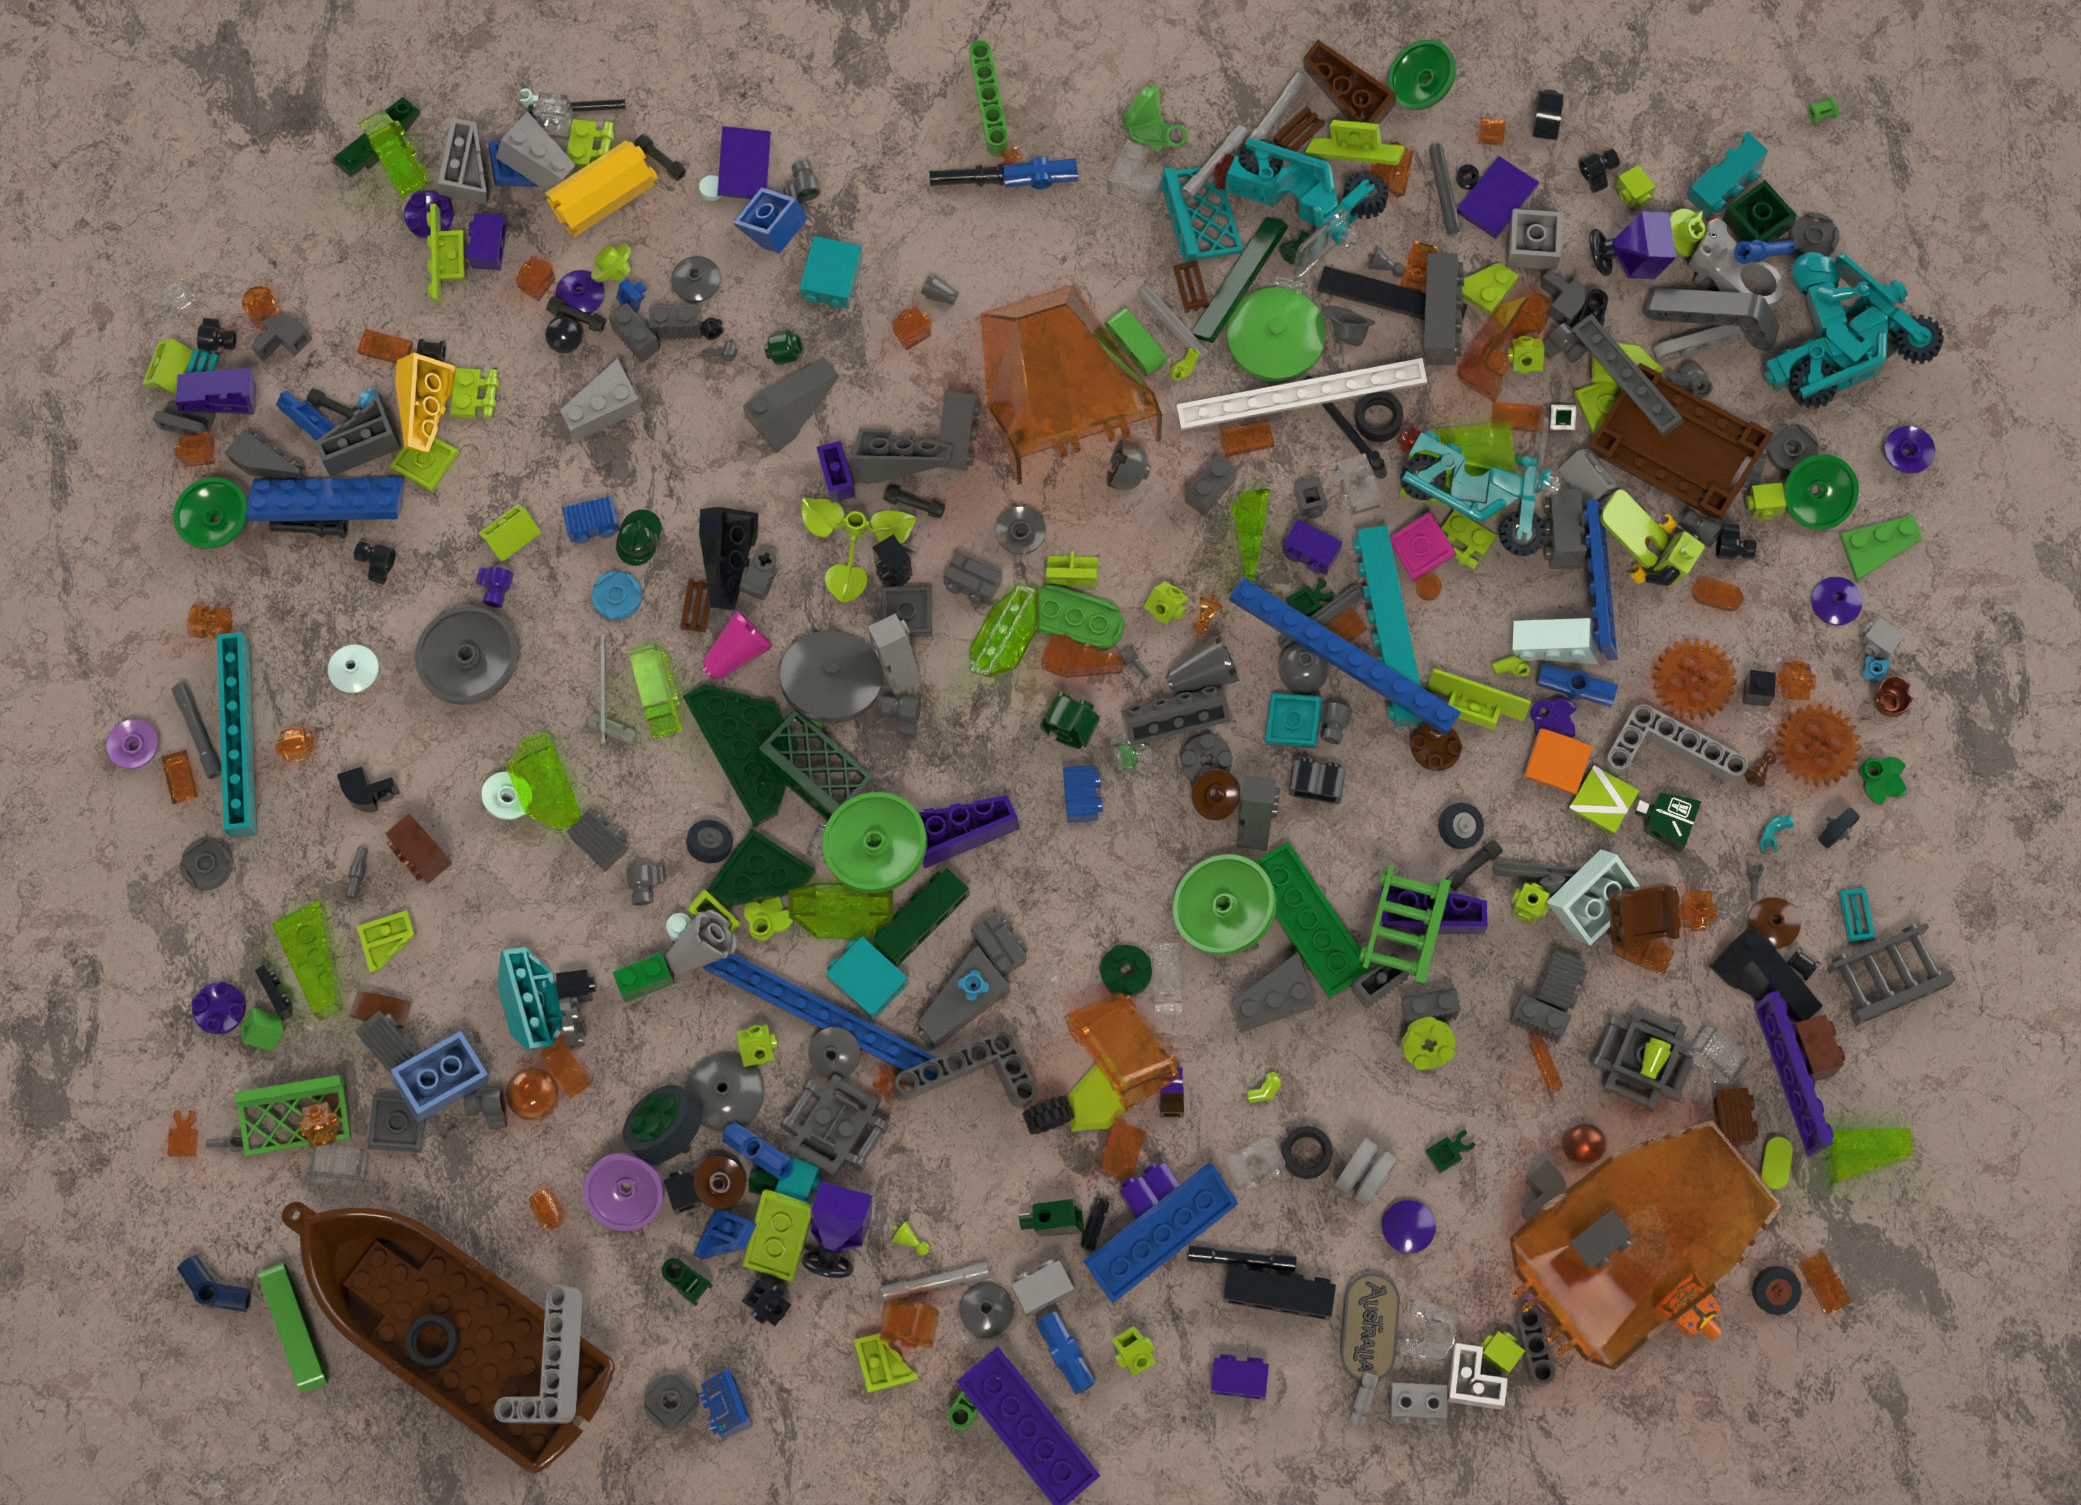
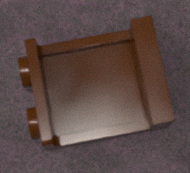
M1660 883L1609 892L1611 944L1622 948L1634 947V942L1662 937L1678 939L1680 937L1681 922L1678 912L1680 897L1677 887Z

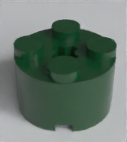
M1058 692L1053 698L1040 724V728L1048 736L1050 732L1057 735L1056 741L1075 749H1081L1082 745L1084 748L1087 747L1100 721V717L1092 711L1094 706L1088 701L1080 700L1077 702L1067 694Z

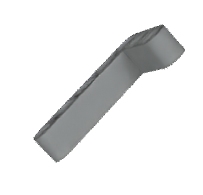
M1645 704L1638 705L1633 709L1604 764L1607 773L1614 777L1623 775L1645 738L1729 783L1740 781L1748 767L1746 758L1741 754ZM1635 716H1644L1647 719V723L1638 722ZM1659 728H1667L1671 735H1662L1659 732ZM1624 737H1632L1636 744H1627L1624 741ZM1682 740L1691 741L1693 747H1685L1682 744ZM1705 752L1714 753L1717 759L1709 760L1705 756ZM1620 758L1624 765L1617 766L1612 762V759ZM1734 764L1738 766L1740 772H1732L1728 765Z
M554 1285L548 1290L545 1306L540 1397L500 1398L494 1408L495 1416L499 1421L515 1424H566L573 1420L576 1413L582 1294L577 1288Z

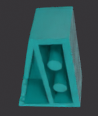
M1748 131L1742 136L1743 140L1737 149L1733 151L1730 148L1725 153L1727 157L1717 166L1713 165L1690 188L1687 199L1700 211H1703L1702 213L1707 218L1714 212L1720 213L1726 207L1727 201L1730 198L1736 199L1744 191V186L1749 182L1751 184L1755 183L1762 175L1760 171L1769 150Z

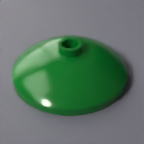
M1436 40L1417 41L1403 49L1393 61L1388 75V87L1396 93V102L1410 110H1423L1439 103L1448 94L1455 81L1456 61L1454 55L1443 43Z
M1816 454L1801 460L1790 471L1784 485V498L1788 513L1800 525L1814 530L1830 529L1845 521L1854 510L1859 495L1858 480L1853 469L1841 458L1829 454ZM1817 485L1819 490L1816 494H1813L1812 489Z
M210 477L196 481L188 486L176 501L173 511L175 529L180 537L193 547L216 549L225 546L241 533L247 522L245 514L248 503L246 497L237 485L223 478ZM216 517H220L217 522L213 523Z

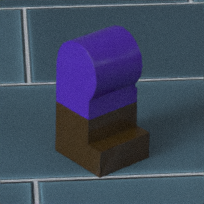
M1161 1067L1160 1117L1183 1118V1067Z

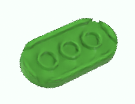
M1043 586V588L1032 592L1026 603V617L1034 630L1090 650H1108L1121 640L1124 633V620L1115 605L1061 586Z

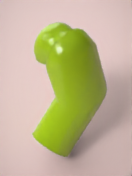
M1189 348L1185 359L1173 365L1170 369L1171 378L1175 381H1181L1183 378L1188 377L1194 369L1200 352L1194 348Z
M1510 656L1491 664L1495 676L1508 671L1518 677H1526L1531 671L1527 662L1515 656Z
M1275 1072L1266 1074V1080L1260 1089L1248 1090V1103L1272 1100L1281 1087V1079Z

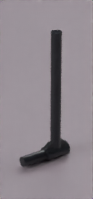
M1308 375V376H1306L1303 380H1308V379H1313V378H1312L1310 375ZM1332 402L1321 404L1370 464L1375 477L1378 479L1385 478L1387 468L1378 451H1371Z

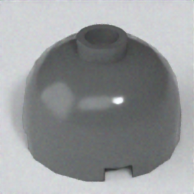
M1126 439L1118 441L1110 459V462L1113 463L1112 472L1107 471V486L1121 490H1130L1137 487L1142 479L1148 478L1151 466L1147 464L1146 452L1139 444Z
M1294 643L1284 651L1280 658L1278 673L1281 682L1287 689L1301 692V694L1316 692L1324 686L1329 676L1330 664L1300 644Z

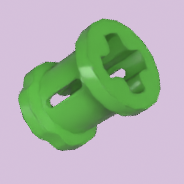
M1833 96L1828 97L1827 101L1808 104L1807 112L1812 124H1818L1819 120L1829 117L1837 118L1839 116L1838 104Z

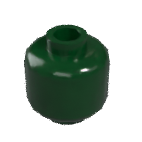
M786 330L771 334L768 337L767 345L764 346V350L768 359H772L776 365H784L797 361L800 354L803 353V346L798 334Z

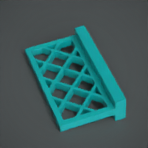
M1173 167L1164 168L1159 181L1183 264L1197 260L1242 254L1243 248L1219 167L1213 173L1215 178L1214 184L1210 185L1205 182L1203 188L1208 190L1205 197L1203 198L1198 194L1193 197L1194 200L1200 203L1196 210L1186 205V199L1180 192L1183 185L1180 184L1179 178L1187 177L1190 179L1202 167L1174 171ZM1211 193L1221 198L1222 202L1219 207L1207 200ZM1203 205L1215 212L1211 219L1198 213ZM1217 214L1227 219L1228 224L1225 228L1213 222ZM1194 218L1206 224L1202 232L1192 227L1191 222ZM1209 226L1221 233L1217 241L1205 235ZM1223 236H1226L1233 240L1235 247L1227 248L1219 242ZM1201 239L1213 246L1210 251H1199L1198 243Z

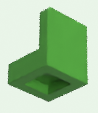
M253 1007L240 1026L244 1044L268 1051L274 1049L284 1033L282 1020L279 1015Z

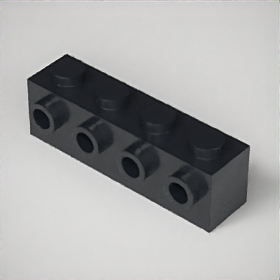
M1236 1263L1234 1267H1228L1223 1303L1330 1321L1336 1284H1330V1279L1315 1277L1314 1281L1306 1280L1304 1275L1298 1273H1288V1276L1277 1275L1276 1270L1261 1268V1272L1250 1270L1249 1265Z

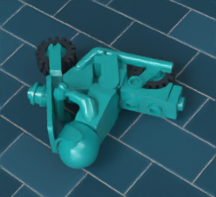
M1808 252L1799 256L1794 262L1791 276L1799 292L1802 295H1806V303L1818 339H1810L1794 350L1786 349L1782 351L1776 358L1767 361L1766 371L1763 373L1768 385L1772 384L1775 391L1789 386L1790 375L1795 370L1791 382L1793 398L1797 399L1800 408L1806 406V408L1810 409V406H1814L1815 409H1818L1820 405L1824 407L1828 404V401L1831 402L1837 392L1881 374L1887 357L1888 328L1897 335L1896 348H1899V355L1903 354V359L1906 361L1908 358L1911 359L1912 364H1915L1916 361L1924 364L1925 360L1930 362L1933 360V357H1937L1944 340V335H1942L1943 329L1942 327L1939 328L1937 321L1933 323V318L1928 316V319H1924V315H1919V318L1915 316L1910 317L1901 308H1895L1896 303H1904L1905 297L1908 296L1906 287L1902 282L1898 283L1897 280H1893L1890 285L1883 284L1882 286L1843 253H1840L1836 257V261H1834V258L1826 257L1821 253ZM1840 278L1843 279L1848 285H1850L1847 287L1837 288L1839 286ZM1853 295L1860 296L1859 299L1855 300L1852 307L1842 306L1841 300L1851 299ZM1852 314L1855 318L1849 322L1847 327L1846 317Z

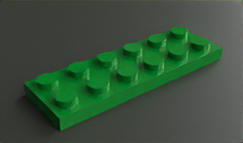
M1288 842L1255 861L1266 872L1273 883L1277 901L1275 919L1329 1000L1351 987L1353 982L1372 969L1370 964L1367 970L1362 969L1363 962H1359L1361 950Z

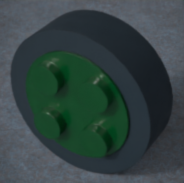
M666 1085L646 1095L632 1109L623 1127V1141L636 1156L643 1158L650 1164L668 1161L681 1151L686 1154L691 1150L689 1143L693 1140L701 1125L702 1109L694 1098L681 1086Z

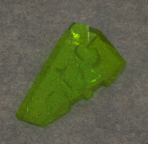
M1267 488L1239 493L1238 502L1233 501L1230 516L1235 517L1234 529L1242 578L1244 577L1252 583L1255 582L1269 504L1270 489Z

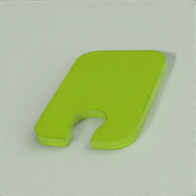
M1620 489L1611 495L1600 513L1601 524L1642 566L1646 568L1654 566L1659 557L1647 549L1645 539H1651L1655 547L1661 552L1668 543L1667 534L1627 492Z

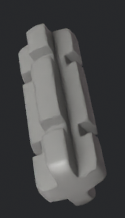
M593 713L588 720V726L595 730H601V716ZM606 718V735L618 740L621 738L627 744L634 743L637 736L635 730L628 727L625 729L623 725Z
M1369 1372L1363 1374L1361 1380L1363 1385L1359 1387L1354 1404L1355 1411H1352L1350 1422L1353 1425L1360 1427L1365 1425L1367 1418L1365 1414L1369 1412L1374 1395L1373 1387L1376 1388L1378 1377L1375 1374Z

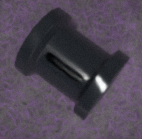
M419 339L417 354L441 362L445 361L447 351L445 341L433 343Z
M1801 947L1797 949L1787 962L1789 966L1803 975L1805 981L1809 979L1821 964L1819 961L1815 962L1804 954Z

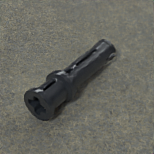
M998 164L995 167L978 165L975 169L929 171L930 186L976 184L979 187H983L984 184L1004 186L1003 164Z
M348 520L269 521V529L271 532L316 533L319 537L333 535L345 539L348 534Z

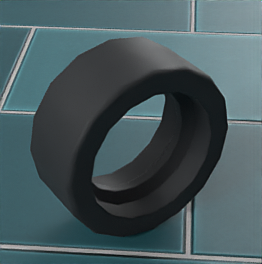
M1375 392L1365 396L1359 402L1356 410L1355 423L1357 430L1367 440L1377 443L1386 442L1394 438L1400 431L1403 421L1402 405L1394 396L1384 392ZM1375 405L1385 406L1393 412L1394 421L1386 429L1372 428L1365 422L1364 415L1366 410Z
M1303 1126L1296 1128L1288 1134L1283 1143L1281 1156L1288 1172L1297 1178L1312 1179L1317 1178L1326 1171L1331 1163L1333 1149L1326 1133L1316 1127ZM1300 1138H1313L1321 1145L1323 1155L1321 1161L1316 1166L1311 1168L1300 1167L1292 1159V1146Z
M426 1315L415 1320L408 1328L405 1336V1349L409 1357L421 1367L428 1369L442 1368L449 1364L457 1355L460 1346L459 1334L455 1326L444 1317L437 1315ZM429 1326L441 1327L448 1336L446 1350L434 1358L424 1357L420 1354L416 1343L419 1333Z

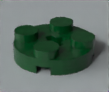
M1114 946L1105 954L1100 965V976L1108 992L1120 998H1130L1145 991L1152 979V966L1149 956L1136 946ZM1129 965L1130 970L1134 973L1132 975L1128 974L1124 978L1119 968Z

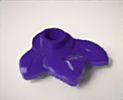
M1557 698L1551 702L1541 700L1534 703L1530 710V716L1536 724V737L1539 729L1549 730L1567 737H1574L1575 725L1569 716L1575 712L1577 706L1565 698ZM1542 708L1546 709L1548 713L1545 718L1540 714Z

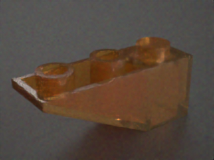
M1053 634L1041 660V667L1043 670L1061 677L1071 678L1123 673L1124 661L1116 654L1101 653L1090 644H1078L1067 635L1060 634L1058 636Z

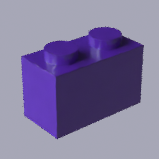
M474 213L473 222L469 223L468 234L471 237L470 244H467L465 248V258L469 260L473 269L501 270L507 233L504 215Z
M841 441L816 447L831 503L855 497L854 486Z
M1297 519L1283 543L1282 553L1293 562L1299 561L1307 565L1308 569L1316 574L1323 573L1327 576L1341 552L1343 542Z
M1220 1354V1358H1214L1211 1394L1265 1400L1269 1364L1263 1363L1261 1358L1248 1357L1247 1361L1236 1360L1234 1355Z

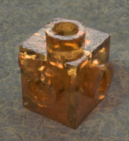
M1802 661L1784 662L1782 671H1778L1777 686L1781 688L1783 699L1809 701L1811 689L1815 688L1816 675L1812 674L1810 664Z
M1712 891L1684 892L1681 897L1682 904L1678 905L1679 919L1683 920V928H1691V931L1695 932L1707 930L1714 920L1717 919V904H1713Z
M328 1101L302 1108V1120H299V1128L302 1136H306L310 1148L337 1141L336 1127L340 1126L339 1117L336 1110H331Z

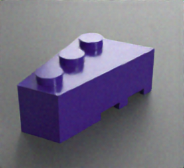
M251 368L198 373L187 372L177 375L175 402L178 411L255 414L256 384Z

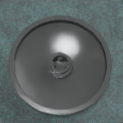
M473 606L451 609L436 617L422 632L415 651L417 673L425 687L437 698L456 705L476 704L496 695L511 679L518 659L516 639L508 624L494 612Z
M839 631L815 632L799 639L786 652L780 668V686L790 706L806 718L823 723H842L863 715L874 705L881 691L882 667L872 648L856 636Z

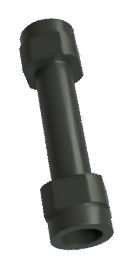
M642 134L635 140V147L639 146L644 154L648 153L666 168L671 178L679 181L684 177L686 169L678 161L672 162L654 147L653 141L649 137Z
M551 297L548 301L546 310L556 316L563 314L589 325V329L601 333L604 330L606 319L596 313L593 316L564 305V300Z
M311 389L307 395V402L317 408L323 406L347 417V420L354 417L353 413L359 409L355 406L351 409L329 399L324 392L318 389Z
M888 486L884 494V500L888 501V503L896 505L899 502L926 511L930 517L941 519L945 510V504L940 503V501L932 500L931 503L901 493L900 488Z
M1495 840L1486 844L1482 849L1483 852L1459 871L1455 869L1445 878L1451 881L1450 887L1453 890H1457L1464 885L1465 879L1488 860H1495L1503 852L1501 846Z

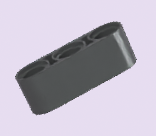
M1526 1306L1517 1314L1515 1325L1520 1346L1525 1350L1523 1358L1528 1379L1536 1387H1545L1555 1377L1552 1353L1541 1311L1534 1306ZM1529 1313L1533 1315L1536 1320L1535 1325H1525L1522 1321L1523 1314ZM1529 1341H1538L1542 1346V1351L1540 1353H1533L1529 1349ZM1537 1367H1543L1547 1370V1380H1540L1536 1377L1535 1369Z

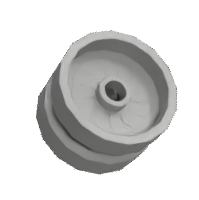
M1368 1138L1357 1149L1334 1186L1346 1195L1353 1190L1357 1183L1361 1184L1354 1197L1355 1201L1365 1208L1370 1204L1374 1196L1380 1193L1390 1178V1172L1398 1160L1397 1157L1386 1151L1380 1155L1375 1163L1372 1162L1378 1151V1145Z

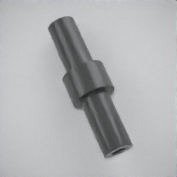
M358 847L354 865L350 866L348 874L350 881L346 892V897L349 899H356L360 881L364 879L366 871L364 864L368 853L366 848Z

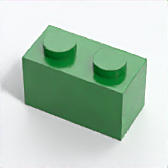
M662 953L613 971L614 978L625 1003L674 984Z

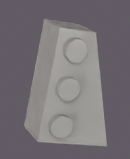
M618 358L560 409L564 423L574 442L642 411L639 400Z

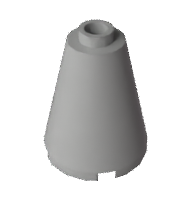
M713 910L698 913L666 954L668 968L677 974H683L730 956L735 951L737 944L735 933L731 934L727 928L730 925L729 922Z

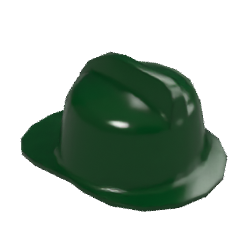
M639 509L625 517L616 542L618 557L624 563L631 566H639L647 563L653 557L662 528L660 519L655 513Z

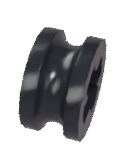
M1470 164L1461 166L1456 177L1458 186L1465 190L1474 188L1478 183V169ZM1468 173L1471 174L1472 178H1469L1467 181L1463 179Z

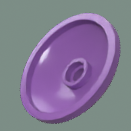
M616 1153L600 1159L593 1165L586 1176L583 1195L589 1212L602 1225L618 1231H633L646 1226L656 1217L663 1203L664 1188L658 1172L649 1162L633 1154ZM623 1183H629L631 1189L624 1188Z

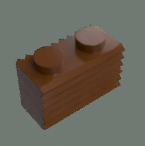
M1746 1087L1716 1090L1712 1094L1719 1147L1751 1145L1755 1141V1137H1758V1124L1756 1121H1752L1751 1111L1755 1110L1754 1096L1749 1095L1748 1088Z

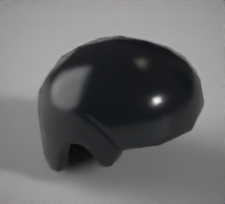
M559 316L549 322L545 330V339L549 347L554 351L570 353L578 348L582 342L583 334L581 326L575 319L568 316Z

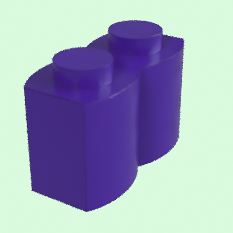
M1153 1163L1143 1171L1145 1175L1137 1180L1135 1177H1132L1121 1185L1123 1189L1119 1195L1135 1219L1139 1218L1179 1186V1183L1165 1163L1160 1165Z

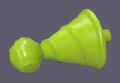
M905 1221L900 1228L895 1225L893 1226L892 1230L896 1234L892 1238L891 1243L914 1247L918 1256H926L929 1253V1245L926 1242L919 1243V1240H917L914 1232L908 1225V1221Z

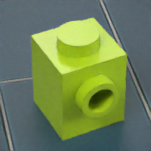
M1639 164L1618 176L1615 186L1621 201L1624 204H1628L1631 209L1639 205L1640 207L1647 205L1653 199L1652 196L1656 187Z
M1782 483L1754 485L1751 487L1748 495L1745 496L1746 509L1751 511L1752 518L1769 520L1783 514L1786 508V501Z
M1500 1331L1494 1337L1489 1334L1480 1346L1484 1349L1482 1358L1506 1376L1511 1372L1525 1350L1517 1345L1518 1340L1508 1332L1502 1334Z

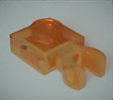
M189 1110V1117L185 1121H181L180 1111L174 1112L173 1118L177 1124V1129H169L167 1153L169 1157L197 1156L198 1130L191 1129V1126L196 1121L194 1111Z

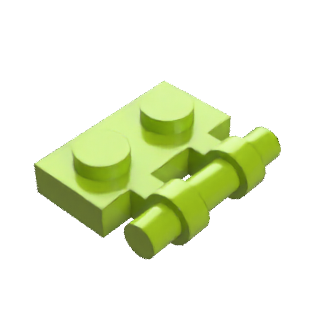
M573 119L567 156L575 164V168H584L609 151L610 143L613 142L615 135L612 122H604V128L599 131L597 121ZM595 141L601 142L600 149L594 150Z
M456 368L450 409L451 417L476 419L477 410H483L482 417L491 419L497 404L495 392L499 388L498 371L489 369L488 377L482 379L481 369ZM480 389L486 390L485 398L479 399Z
M1453 510L1442 526V530L1452 546L1456 542L1466 548L1463 552L1453 546L1457 553L1453 558L1458 560L1459 565L1463 567L1468 566L1472 570H1475L1479 564V561L1472 558L1473 554L1483 559L1497 538V535L1456 510Z

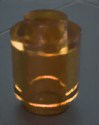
M542 1189L529 1198L530 1208L542 1229L549 1228V1230H554L563 1224L562 1219L566 1214L554 1194L550 1193L548 1189Z

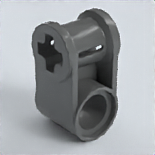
M770 549L757 551L741 580L739 591L762 601L766 599L779 570V563L773 551Z

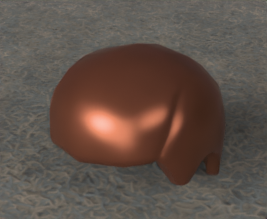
M1892 675L1880 681L1873 691V702L1877 711L1886 717H1899L1906 713L1913 700L1909 693V682L1900 676Z
M1578 1124L1567 1130L1563 1137L1562 1148L1571 1161L1591 1164L1600 1160L1605 1153L1606 1138L1604 1133L1596 1126Z

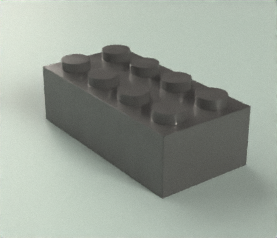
M1428 253L1424 331L1426 365H1456L1457 357H1461L1462 342L1460 333H1462L1463 328L1461 309H1463L1464 302L1462 294L1464 271L1463 262H1459L1458 253Z

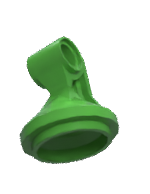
M1155 84L1152 87L1146 86L1122 118L1124 123L1123 129L1128 132L1131 139L1148 144L1158 153L1164 146L1180 147L1185 145L1189 139L1188 130L1184 126L1165 124L1163 122L1160 89ZM1174 129H1180L1184 134L1183 140L1179 143H1175L1171 139V133Z

